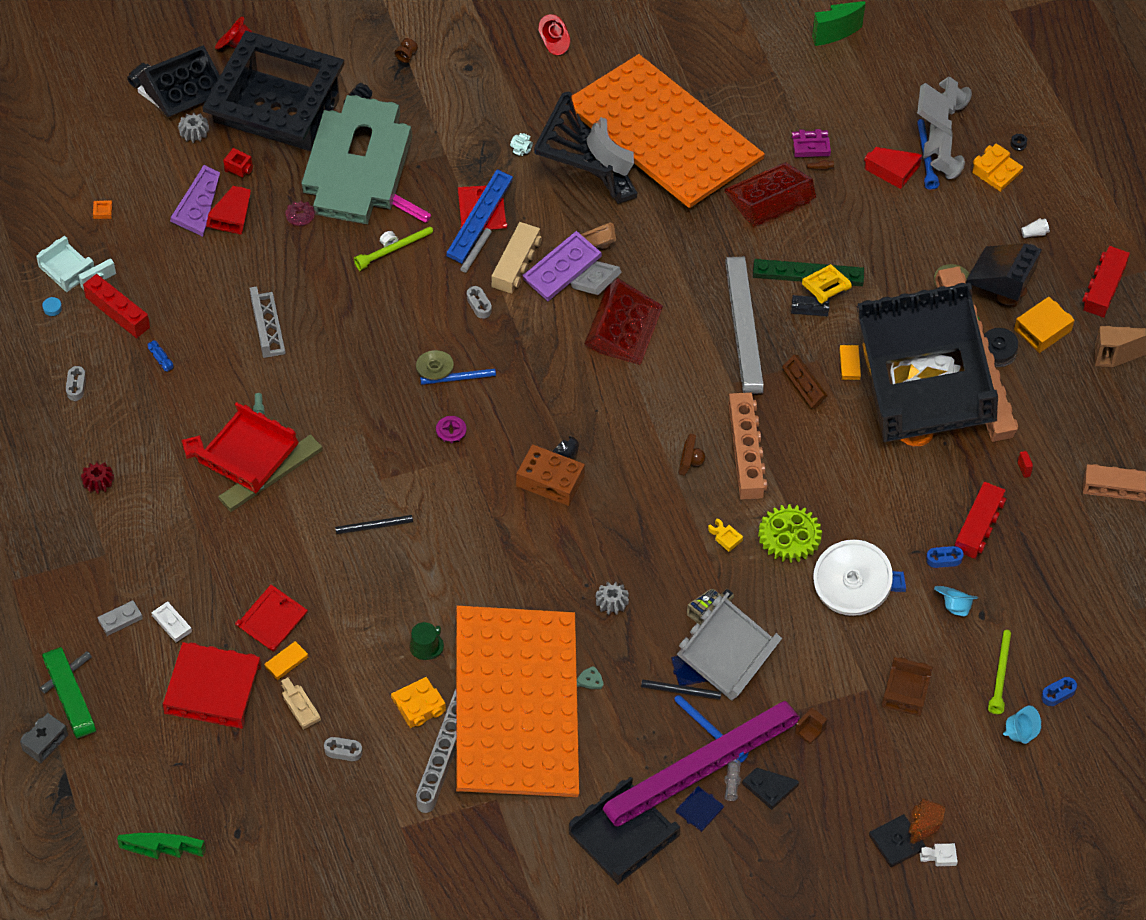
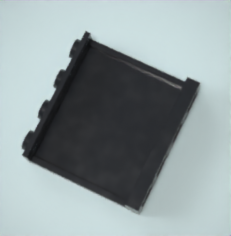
M629 777L626 781H620L612 792H606L599 802L588 806L585 813L574 817L569 823V835L617 885L680 836V826L675 821L671 824L655 807L650 808L620 826H614L604 813L603 807L611 799L634 787L632 785V777Z

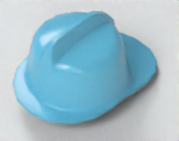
M935 586L934 588L939 593L944 594L945 606L954 615L967 616L973 599H978L977 596L968 595L953 588Z
M1026 706L1016 714L1008 717L1006 720V730L1003 732V735L1009 736L1015 742L1029 743L1041 730V718L1038 711L1033 706Z

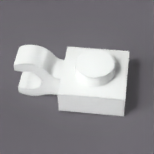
M955 843L934 844L933 849L930 847L921 849L920 860L922 862L935 861L936 866L957 865Z

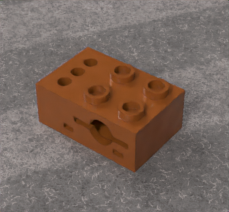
M532 444L516 473V486L569 506L585 477V464Z

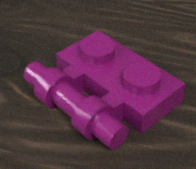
M801 129L792 132L795 157L830 156L831 149L828 130L815 129V131H805Z

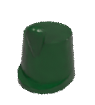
M427 622L418 623L413 627L409 648L414 657L420 660H430L442 654L444 642L439 636L441 627L436 626L435 628L434 625Z

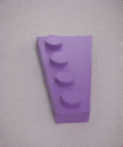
M204 165L171 216L170 222L203 237L220 172Z

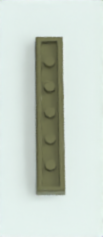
M310 434L299 442L265 482L263 489L255 493L237 483L219 495V500L232 512L323 450L322 446Z

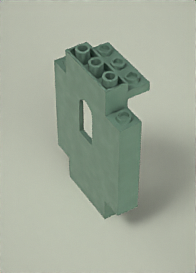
M347 95L342 113L324 110L301 183L303 193L316 195L313 205L315 215L368 224L373 206L391 209L412 139L411 126L404 123L399 124L400 108L398 104L382 102L376 99H365L356 95ZM361 126L371 128L372 135L366 155L349 154L356 129Z

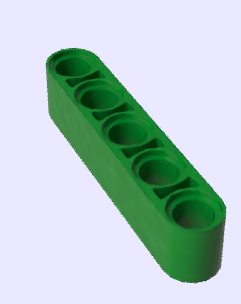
M62 647L42 653L44 663L76 739L96 732L95 725Z

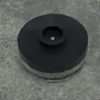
M994 328L984 334V337L988 339L989 351L994 356L995 367L1007 366L1016 359L1018 355V339L1012 331L1005 328Z

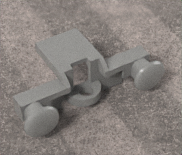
M947 77L939 83V86L945 89V92L942 94L926 83L920 86L917 114L931 122L929 141L925 143L923 158L925 159L936 153L938 158L931 162V166L944 172L947 179H954L964 169L965 159L961 155L954 158L951 156L953 133L951 128L952 121L948 119V114L952 115L955 113V110L965 108L971 100L972 91L969 87L959 89L958 82L951 77Z

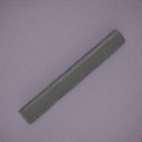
M88 651L70 664L72 672L92 658ZM50 679L40 687L44 694L54 687L52 680Z

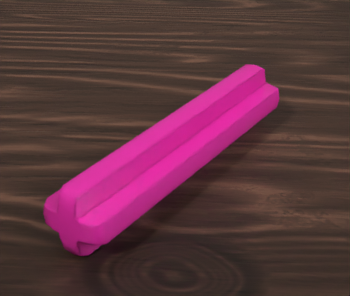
M395 194L392 205L424 223L430 220V213Z

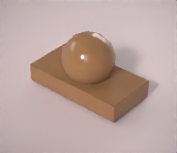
M611 222L581 234L596 248L606 249L612 242L616 241L614 224Z

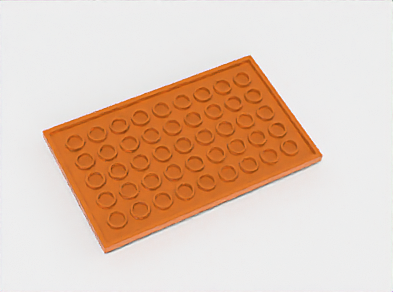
M640 54L572 95L576 114L580 116L581 121L592 129L593 124L597 123L600 117L607 119V132L611 140L618 146L634 152V164L688 208H691L763 160L765 153Z
M473 606L456 607V791L562 797L579 796L575 612Z

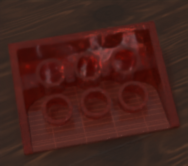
M786 162L724 189L727 196L744 218L754 225H760L770 218L778 217L781 213L791 211L795 207L807 204L810 200L817 198L813 179Z
M616 278L606 287L584 344L600 354L640 365L663 305Z

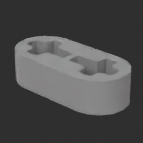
M478 286L470 287L467 290V301L474 313L479 318L489 317L492 312V306L485 293Z
M74 366L68 371L66 393L67 397L72 401L80 400L84 395L86 375L85 370L80 366ZM76 374H80L78 375V379L75 380L74 377L76 376ZM74 387H77L76 393H72L74 391Z
M330 737L324 743V752L331 758L356 761L362 756V746L355 740ZM332 745H336V748H334V750H330V747H332ZM352 748H356V751H354V754H351V753H350V751L352 750Z

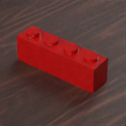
M1109 246L1107 252L1102 253L1099 261L1101 266L1097 265L1094 272L1096 278L1091 279L1088 286L1090 292L1085 293L1082 301L1085 303L1083 311L1105 318L1126 268L1130 255L1129 252Z
M97 273L83 284L85 298L136 339L150 328L148 314Z
M983 482L955 543L956 547L963 550L964 555L976 559L978 553H983L986 545L984 540L985 538H990L993 530L991 525L992 523H997L1000 515L998 510L999 508L1003 509L1007 498L1004 497L1005 489Z

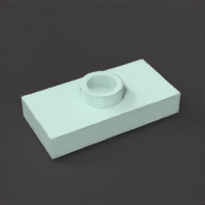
M108 259L79 274L80 285L83 290V284L96 273L104 280L116 274L112 259Z

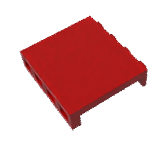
M236 402L235 406L238 412L205 450L198 446L194 454L200 464L257 493L299 442L295 431L290 427L285 428L278 421L270 420L261 412L256 413L249 406H243Z
M182 642L164 698V714L243 729L245 723L244 714L258 669L261 670L260 657L254 654L237 653L234 650L226 651L213 646L205 647L192 642Z

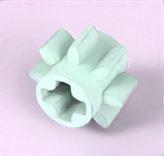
M524 133L515 135L510 144L514 148L513 153L519 156H523L524 153L528 154L533 145V142L529 141L531 136Z

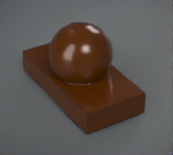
M691 433L684 442L678 471L683 476L686 475L690 465L698 467L705 462L706 458L703 450L694 448L696 435Z

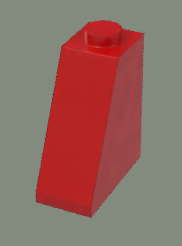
M875 147L872 152L867 153L864 159L866 162L865 170L902 189L919 169L922 155Z
M232 186L208 213L206 227L242 235L251 190Z

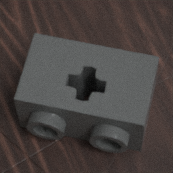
M47 713L44 717L37 720L35 726L29 732L22 736L20 741L22 750L41 764L68 736L66 725Z

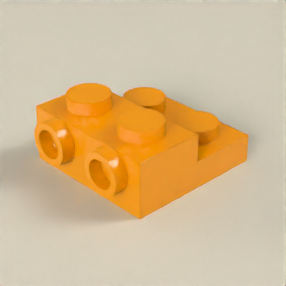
M997 143L993 147L989 145L985 149L984 155L982 157L978 155L973 161L972 173L1000 192L1023 172V166L1011 159L1010 152Z
M427 677L391 693V698L410 728L421 726L427 720L433 717L437 718L446 711V703L438 690L433 688Z

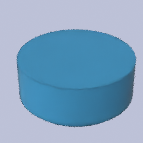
M50 297L43 302V311L48 316L58 315L62 310L61 301L58 298Z

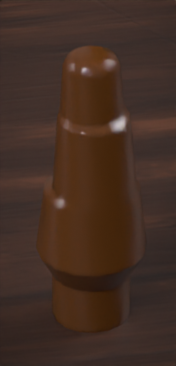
M823 160L809 163L807 168L827 170L834 168V161Z

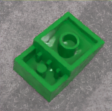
M865 1L831 5L830 11L815 12L812 32L815 46L839 41L858 31L863 25Z

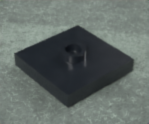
M904 814L869 832L870 838L890 867L922 852V848L926 847Z

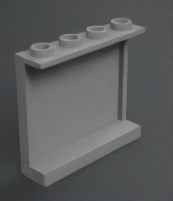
M727 592L722 597L719 595L713 601L712 605L714 607L711 611L708 609L702 615L701 619L703 621L700 625L697 623L691 629L690 633L692 635L690 638L686 637L680 643L679 647L681 649L677 655L732 701L745 688L782 638L777 633L771 637L727 599L729 596Z

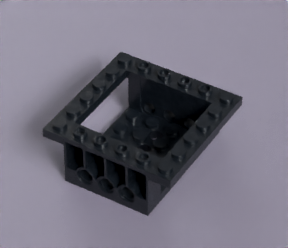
M245 31L206 100L203 112L211 114L215 123L312 151L324 110L334 111L339 102L338 76L345 64L344 59ZM255 52L318 69L319 72L311 87L257 71ZM258 102H263V103H264V104H262V105H260V106L256 105V103H258ZM274 107H280V108H281V109H278V110H276V111H275V110H272V108H274ZM290 112H296L294 115H289Z

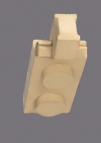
M288 677L282 680L283 699L302 729L304 730L321 721L320 715L302 687L298 685L293 686Z

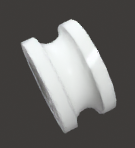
M387 231L380 237V242L384 247L398 241L393 231Z

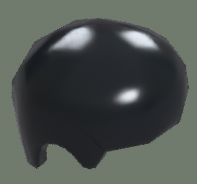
M569 436V441H561L552 452L574 459L578 453L579 442L574 437Z

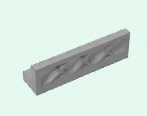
M251 287V301L263 358L284 355L285 348L273 292L258 294L257 287ZM270 299V303L266 307L260 303V300ZM266 313L274 316L270 321L263 318ZM270 327L277 331L273 336L266 332ZM274 342L280 345V349L270 350L269 346Z

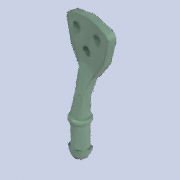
M593 666L584 670L577 678V687L601 689L604 685L601 674Z

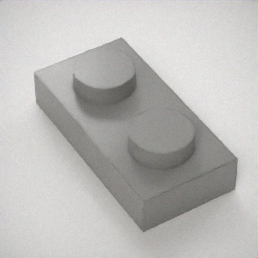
M133 600L97 617L107 636L143 619Z

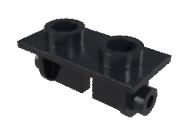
M792 295L791 314L828 316L830 298L821 304L817 297Z

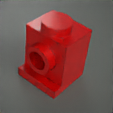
M235 148L223 160L224 170L227 173L232 172L243 178L245 174L249 175L252 172V157Z

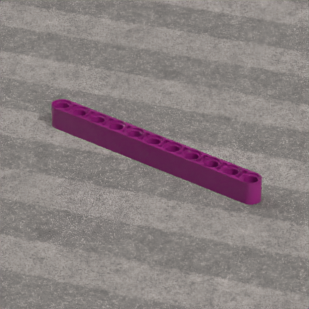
M783 701L611 799L604 805L603 811L614 826H620L739 757L740 753L744 752L746 754L793 727L798 722L799 715L788 702Z

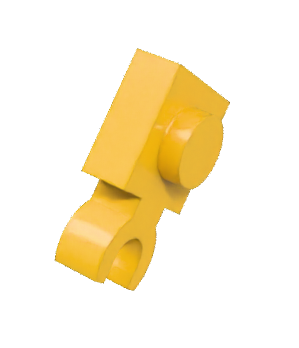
M718 518L715 520L717 528L708 525V531L716 535L715 540L728 552L743 541L741 534L730 525L725 528L723 522Z

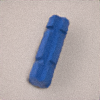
M157 341L149 342L148 349L153 353L159 364L162 365V368L167 372L174 368L172 361L168 359V356L159 347Z

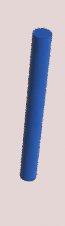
M495 369L452 373L438 380L420 377L422 385L496 376Z

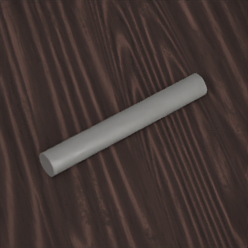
M485 228L460 268L462 272L466 273L492 233L489 228Z

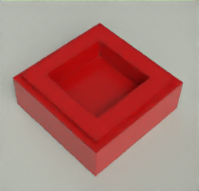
M200 435L182 440L186 459L196 457L194 451L198 446L204 449Z
M1023 451L1020 452L1017 463L1023 477L1027 478L1031 476L1033 464L1028 452Z

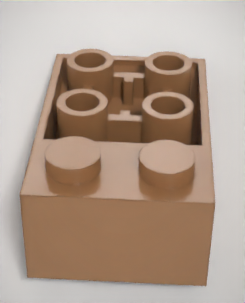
M1100 326L1094 347L1095 366L1115 367L1146 355V328Z

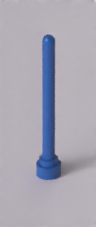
M919 119L917 124L924 155V146L928 139L924 120ZM930 155L924 159L927 173L924 183L927 189H936L939 186V178L934 174Z
M677 695L675 697V702L715 739L723 736L719 730L682 696ZM740 753L734 762L738 765L741 764L748 757L749 753Z

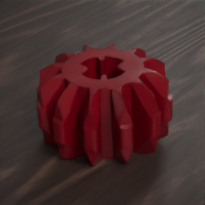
M97 461L95 465L89 463V468L83 467L81 481H83V487L88 489L90 493L96 491L99 494L101 490L106 492L107 488H112L114 474L110 466L107 467L105 462L100 465Z

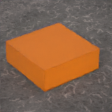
M112 200L94 201L93 219H112Z

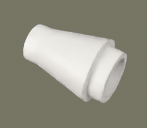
M1041 218L1021 228L1024 238L1046 236V233L1050 232L1047 220Z

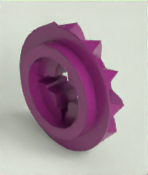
M456 416L442 418L436 425L438 438H441L444 442L450 441L451 444L453 441H460L462 437H465V422ZM450 425H452L454 430L452 434L449 433Z

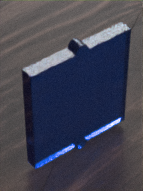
M679 656L671 657L674 667L673 674L676 675L679 685L687 686L708 681Z
M698 786L675 812L684 818L687 824H692L702 832L720 813L724 805L716 800L713 794L709 795Z

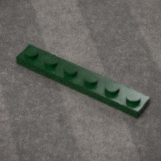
M754 259L753 278L802 282L803 278L828 265ZM832 265L851 282L852 286L863 287L864 267Z

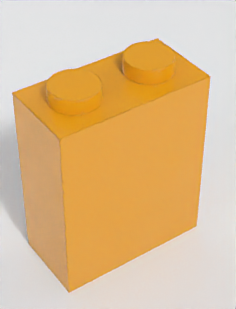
M1047 297L1018 317L1014 330L1037 352L1041 353L1072 331L1074 319L1056 301Z

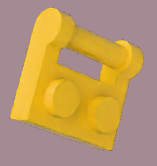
M831 264L802 279V285L813 293L821 304L839 292L852 288L851 282ZM837 282L839 283V285L827 290L826 292L823 291L829 286Z

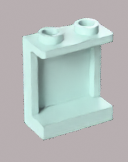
M66 236L56 240L51 246L42 250L37 255L38 266L66 292L80 283L79 274L94 267L93 260L90 257L83 258L69 245Z

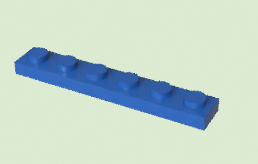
M496 170L448 249L447 257L463 264L513 181V176Z

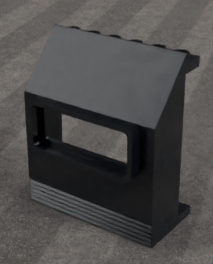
M958 283L950 287L941 286L934 290H921L917 293H904L896 297H883L880 300H866L858 303L856 307L864 356L883 442L997 421L998 393L997 389L994 390L972 301L971 283ZM959 350L961 352L965 371L890 384L886 364Z

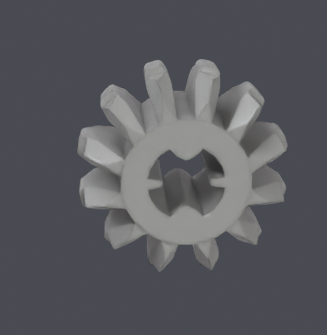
M193 113V115L186 114V118L181 117L178 129L181 138H185L186 142L192 140L194 143L195 140L201 142L202 138H206L209 132V125L207 119L201 114L196 115Z
M607 582L606 586L601 585L599 591L596 592V605L600 606L601 612L607 610L608 615L611 612L617 615L619 610L624 612L625 606L629 603L628 590H624L623 585L617 586V582L613 585Z

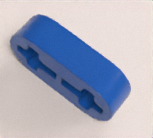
M956 546L931 548L927 552L926 562L933 568L958 566L962 563L964 553L961 548Z
M1064 677L1052 683L1043 690L1041 696L1043 703L1047 706H1055L1072 697L1076 692L1077 683L1070 677ZM1064 685H1066L1067 687H1068V686H1071V689H1070V690H1069V688H1065V689H1063V688H1064ZM1048 693L1050 695L1055 694L1054 699L1052 697H1047Z

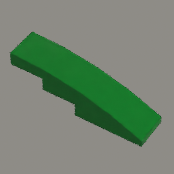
M133 833L118 835L117 838L119 848L155 859L159 858L160 853L181 858L183 851L203 857L206 850L204 840L183 835Z

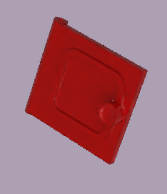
M486 186L458 187L461 218L460 229ZM503 197L483 230L485 228L490 230L507 229Z
M270 585L246 614L236 621L235 625L274 652L306 615L308 610L273 585Z

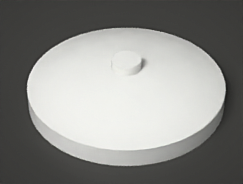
M846 540L832 545L823 552L814 569V586L820 600L831 610L843 615L856 616L875 610L886 600L892 588L893 574L887 556L875 545L862 540Z

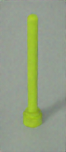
M427 227L369 255L360 254L354 257V263L358 270L361 271L367 268L371 261L432 234L433 228Z
M1004 630L994 697H992L988 705V711L993 714H1002L1004 712L1005 702L1002 699L1011 638L1010 630Z

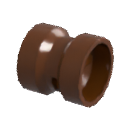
M404 38L400 44L401 46L394 52L396 58L404 63L409 62L412 55L418 50L417 43L410 38Z

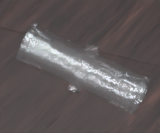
M736 759L728 763L727 775L724 780L726 783L724 797L728 801L738 799V785L741 783L739 776L741 762Z

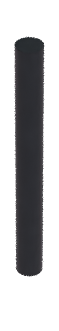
M412 515L349 524L337 526L335 530L336 534L393 526L413 522Z
M642 679L641 684L643 688L719 700L722 693L720 691Z

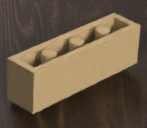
M519 222L492 274L493 288L512 294L515 287H519L521 276L526 273L529 260L532 261L534 258L536 246L539 247L541 244L540 228Z

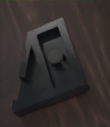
M756 768L743 779L742 784L772 810L799 786V781Z

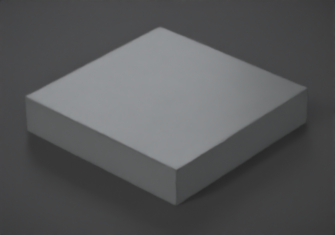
M596 261L571 282V286L573 289L599 295L622 272L618 266Z

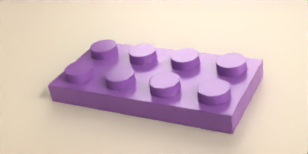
M576 231L523 275V280L549 301L601 258L602 254Z

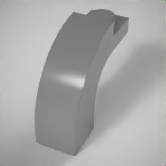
M600 117L598 122L593 124L591 132L587 137L588 147L595 158L604 166L608 167V165H611L614 172L626 176L634 164V152L618 146L611 140L607 132V119Z

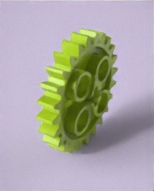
M790 504L787 509L781 505L779 511L774 507L773 513L767 512V516L763 517L762 523H760L758 534L760 536V543H763V549H768V555L775 553L774 559L781 556L782 562L786 558H789L790 563H792L793 558L800 562L801 556L807 559L808 554L813 555L814 550H818V546L821 543L822 530H820L821 524L817 523L818 518H812V512L806 514V508L800 511L798 505L795 509H792Z

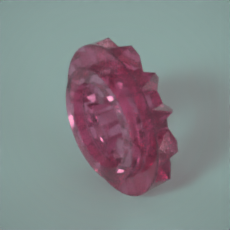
M302 200L298 203L294 201L292 205H288L285 211L287 220L291 224L298 226L310 223L315 216L313 206L309 202L304 203Z

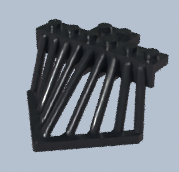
M562 93L534 146V153L591 172L603 181L617 204L637 198L638 193L628 175L624 176L614 172L613 166H604L592 154L587 144V137L591 132V128L581 121L580 116L576 114L572 93ZM562 114L566 115L573 129L560 118ZM558 126L577 143L557 135V132L553 131L554 128ZM549 140L555 141L583 155L568 152L565 149L551 148L547 142Z

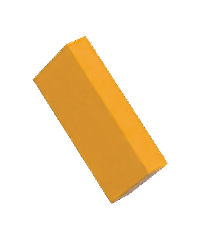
M840 345L841 380H860L859 345Z
M295 641L266 662L264 666L276 680H279L306 660L308 653Z

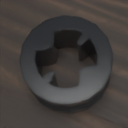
M1023 134L1013 135L1011 147L1016 151H1023L1027 146V137Z

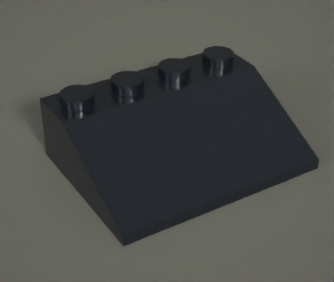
M202 45L144 69L138 76V79L149 97L167 117H171L206 102L220 74L205 46Z
M1025 243L986 246L969 274L966 283H971L973 286L1019 301L1037 268L1042 249Z

